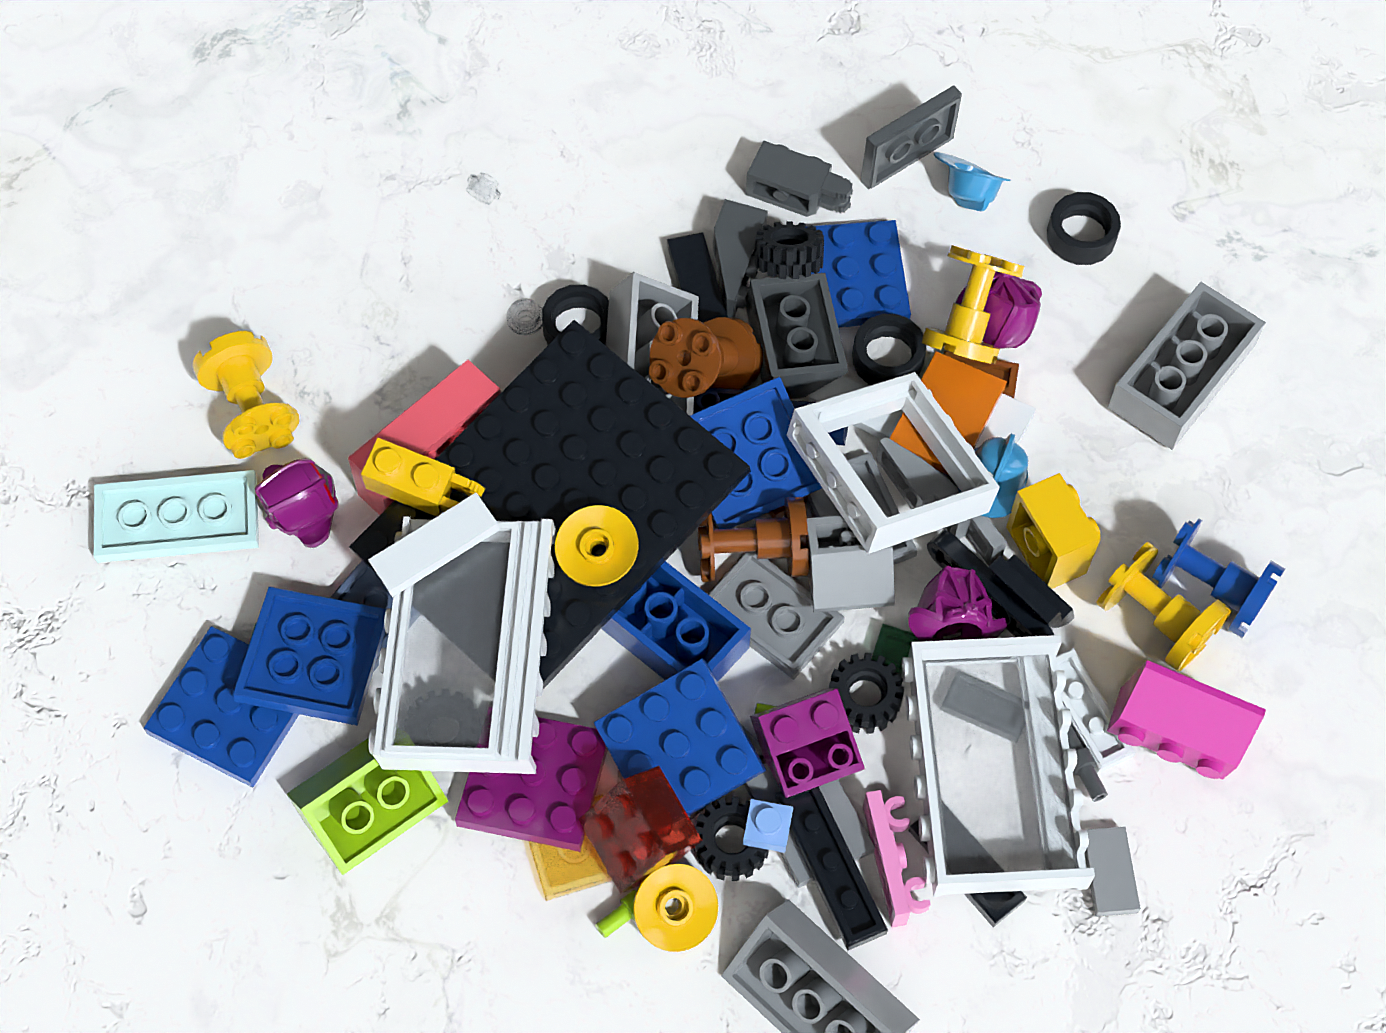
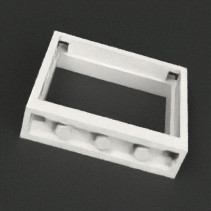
M915 372L794 409L787 437L867 554L989 513L1000 488L994 480L993 474L988 472L977 457L973 447L965 441L954 426L951 417L943 411L934 399L930 389L926 388ZM903 410L962 493L887 518L828 432Z

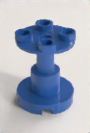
M1199 518L1195 523L1189 520L1188 523H1184L1173 541L1174 544L1179 546L1173 557L1168 555L1162 559L1152 578L1159 581L1157 586L1162 589L1175 568L1179 567L1213 587L1214 589L1210 596L1217 600L1219 599L1222 603L1238 612L1228 630L1243 638L1248 629L1242 626V623L1244 622L1250 626L1253 620H1255L1278 582L1271 578L1274 573L1281 577L1285 568L1271 560L1262 575L1258 577L1233 561L1225 567L1190 546L1203 520Z

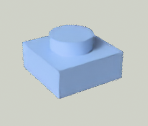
M751 799L743 845L785 853L793 807Z

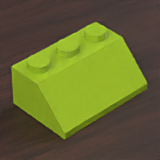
M396 725L394 745L415 746L410 736ZM369 738L286 794L308 829L342 875L448 802L431 771L382 769L374 756L369 752Z

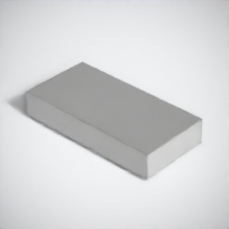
M1126 826L1088 829L1089 844L1084 854L1087 868H1094L1095 877L1090 884L1095 917L1138 913L1141 908Z

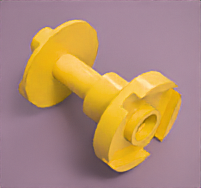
M951 245L948 257L973 264L962 303H953L945 331L926 327L921 343L942 350V347H944L945 350L965 358L996 364L1000 348L982 342L991 313L984 311L995 271L1022 278L1025 266Z
M250 331L228 333L209 342L211 350L203 356L201 351L195 355L192 366L199 384L208 390L224 391L227 400L230 403L238 404L242 414L235 417L226 426L222 434L224 445L232 450L235 458H247L255 452L270 447L280 449L292 443L294 440L292 432L299 424L297 410L284 403L264 404L260 396L265 388L261 376L270 367L273 360L270 347L263 336L260 339L255 338Z
M1146 542L1132 559L1134 563L1130 567L1123 563L1108 580L1111 586L1101 594L1096 604L1104 611H1108L1127 594L1132 596L1156 617L1153 626L1175 643L1167 654L1165 662L1177 672L1182 671L1207 646L1205 643L1213 634L1216 635L1232 611L1219 599L1208 606L1203 612L1180 594L1172 599L1144 575L1158 554V549L1150 542Z

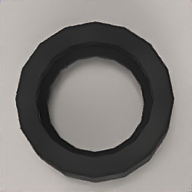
M1075 192L1066 195L1053 208L1047 227V241L1053 252L1064 261L1076 265H1092L1101 262L1114 249L1121 229L1120 215L1115 206L1103 196L1091 192ZM1072 216L1092 218L1102 225L1105 235L1102 239L1093 242L1077 240L1065 232L1062 227L1063 220Z
M568 285L556 290L547 298L542 308L543 336L547 344L549 345L561 333L556 327V318L572 308H585L594 311L600 317V327L591 334L606 346L608 297L598 289L587 285Z
M880 314L869 318L859 327L854 338L852 358L853 366L858 376L869 385H875L914 372L919 376L926 356V345L921 343L924 335L921 328L911 319L898 314ZM893 337L908 345L912 356L907 363L900 366H884L876 363L868 356L867 346L874 339Z

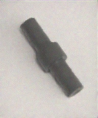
M1071 725L1067 732L1069 749L1075 748L1077 753V764L1073 774L1080 776L1093 802L1100 801L1108 793L1095 770L1097 763L1089 748H1083Z

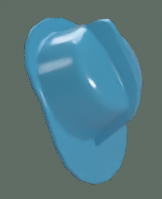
M940 152L934 153L935 158L949 166V193L957 204L964 208L980 212L985 211L989 203L995 200L1003 181H1011V179L995 176L987 170L956 156Z
M1012 433L1007 438H990L984 441L980 447L974 449L977 457L988 472L993 474L994 480L1000 487L989 513L980 516L1000 518L1012 513L1011 509L1017 491L1026 486L1028 480V456L1025 450L1015 443V434Z

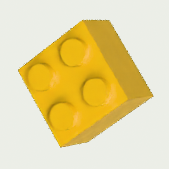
M1058 473L1017 491L1006 528L1031 570L1051 589L1087 574L1101 540V535L1096 521L1092 517H1087L1080 506V499L1076 489L1071 484L1067 485L1062 475Z

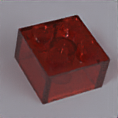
M660 766L622 779L578 819L620 894L638 887L645 877L663 866L675 864L702 841Z

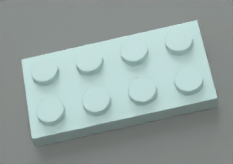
M255 470L95 484V560L97 563L259 548L258 496L254 489L257 486Z

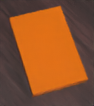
M936 351L921 381L928 390L930 389L934 399L943 411L951 417L954 426L965 441L974 449L1005 390L1007 381ZM903 412L889 439L921 457L936 470L949 475Z

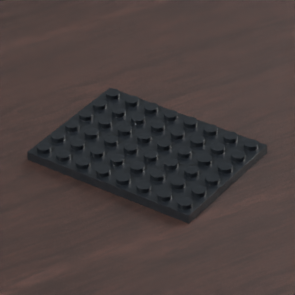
M573 320L435 459L454 467L456 474L473 480L485 488L480 498L496 521L542 522V519H552L558 533L562 523L574 512L588 506L603 505L621 511L630 519L635 527L639 549L633 566L622 578L604 586H586L569 578L557 561L555 544H551L554 577L548 578L547 594L551 610L550 616L544 617L543 633L547 641L546 656H540L539 666L543 689L751 472L750 466L576 320ZM453 489L449 498L462 502L470 496ZM394 500L349 548L375 572L368 559L394 544L396 533L402 532L404 517L433 520L437 516ZM478 543L414 583L411 605L494 682L496 681L510 543ZM603 545L595 546L592 550V555H603L606 547Z

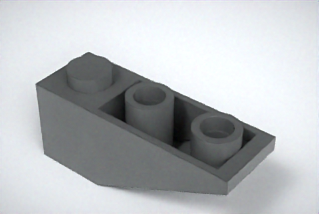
M725 199L714 227L713 252L728 317L735 318L738 308L744 309L746 306L749 278L755 279L759 268L755 266V238L759 229L763 230V226L767 225L768 211Z

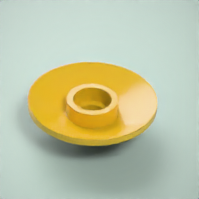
M603 505L584 507L571 514L562 523L555 540V554L561 569L569 578L586 586H604L622 578L633 566L639 549L637 532L630 519L621 511ZM597 545L606 547L605 553L601 556L592 555V550Z
M685 864L664 865L649 873L639 885L633 903L635 923L641 935L653 946L670 952L686 951L703 942L714 928L718 916V897L711 881L698 869ZM671 898H675L678 901V909L676 912L668 914L665 909L666 902Z

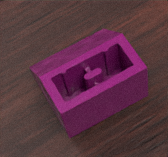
M827 688L750 716L762 754L785 798L865 769L837 688Z

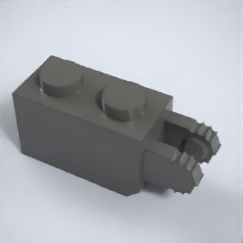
M763 141L747 172L746 195L805 217L816 214L819 207L830 211L835 210L836 213H845L851 207L850 195L853 192V183L847 178H843V176L832 173V164L824 162L818 157L807 156L790 150L784 145Z

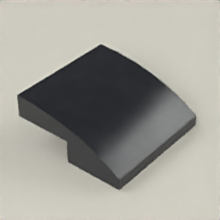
M1015 554L1008 561L999 556L989 566L990 571L1050 627L1059 628L1065 626L1075 618L1073 608Z

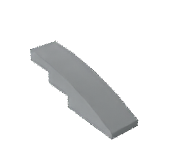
M887 437L879 440L876 460L911 509L959 494L958 487L921 457ZM977 516L943 528L951 532L958 539L967 535L988 566L999 556L1003 557L1007 541L988 517Z

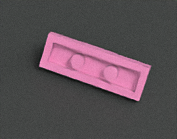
M881 790L866 792L863 810L869 836L875 846V861L891 927L893 928L906 925L911 912L915 914L924 913L929 910L931 904L930 900L916 901L910 894L913 890L924 888V878L913 877L904 885L901 875L902 869L907 868V858L902 842H895L893 832L907 830L910 825V819H895L892 817L891 811L904 808L905 799L901 796H894L889 798L884 804Z

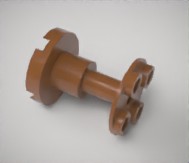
M718 317L704 323L692 318H679L667 321L659 327L650 348L649 375L652 381L660 384L667 393L680 398L694 397L704 393L708 388L743 390L757 379L762 368L763 350L761 343L756 342V338L752 334L754 330L751 326L738 318Z
M786 497L784 517L755 519L754 527L713 530L711 513L699 525L701 527L697 528L698 549L701 551L702 557L700 559L702 582L715 581L714 554L756 551L757 559L787 558L790 577L808 576L809 548H806L808 527L805 503L802 497Z

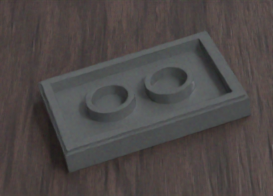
M955 85L866 138L861 182L868 190L954 138L962 93Z

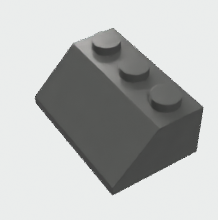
M825 273L811 274L810 277L806 278L803 275H799V279H792V276H786V279L774 277L750 280L746 310L749 324L754 330L752 334L755 336L756 342L761 343L763 350V363L760 371L762 384L780 377L789 398L796 399L804 398L847 374L848 366Z

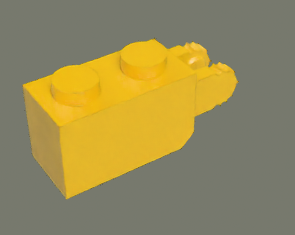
M377 438L361 472L366 489L434 516H439L442 512L460 503L449 498L453 489L468 496L477 493L479 497H482L485 490L481 484L456 474L454 467Z

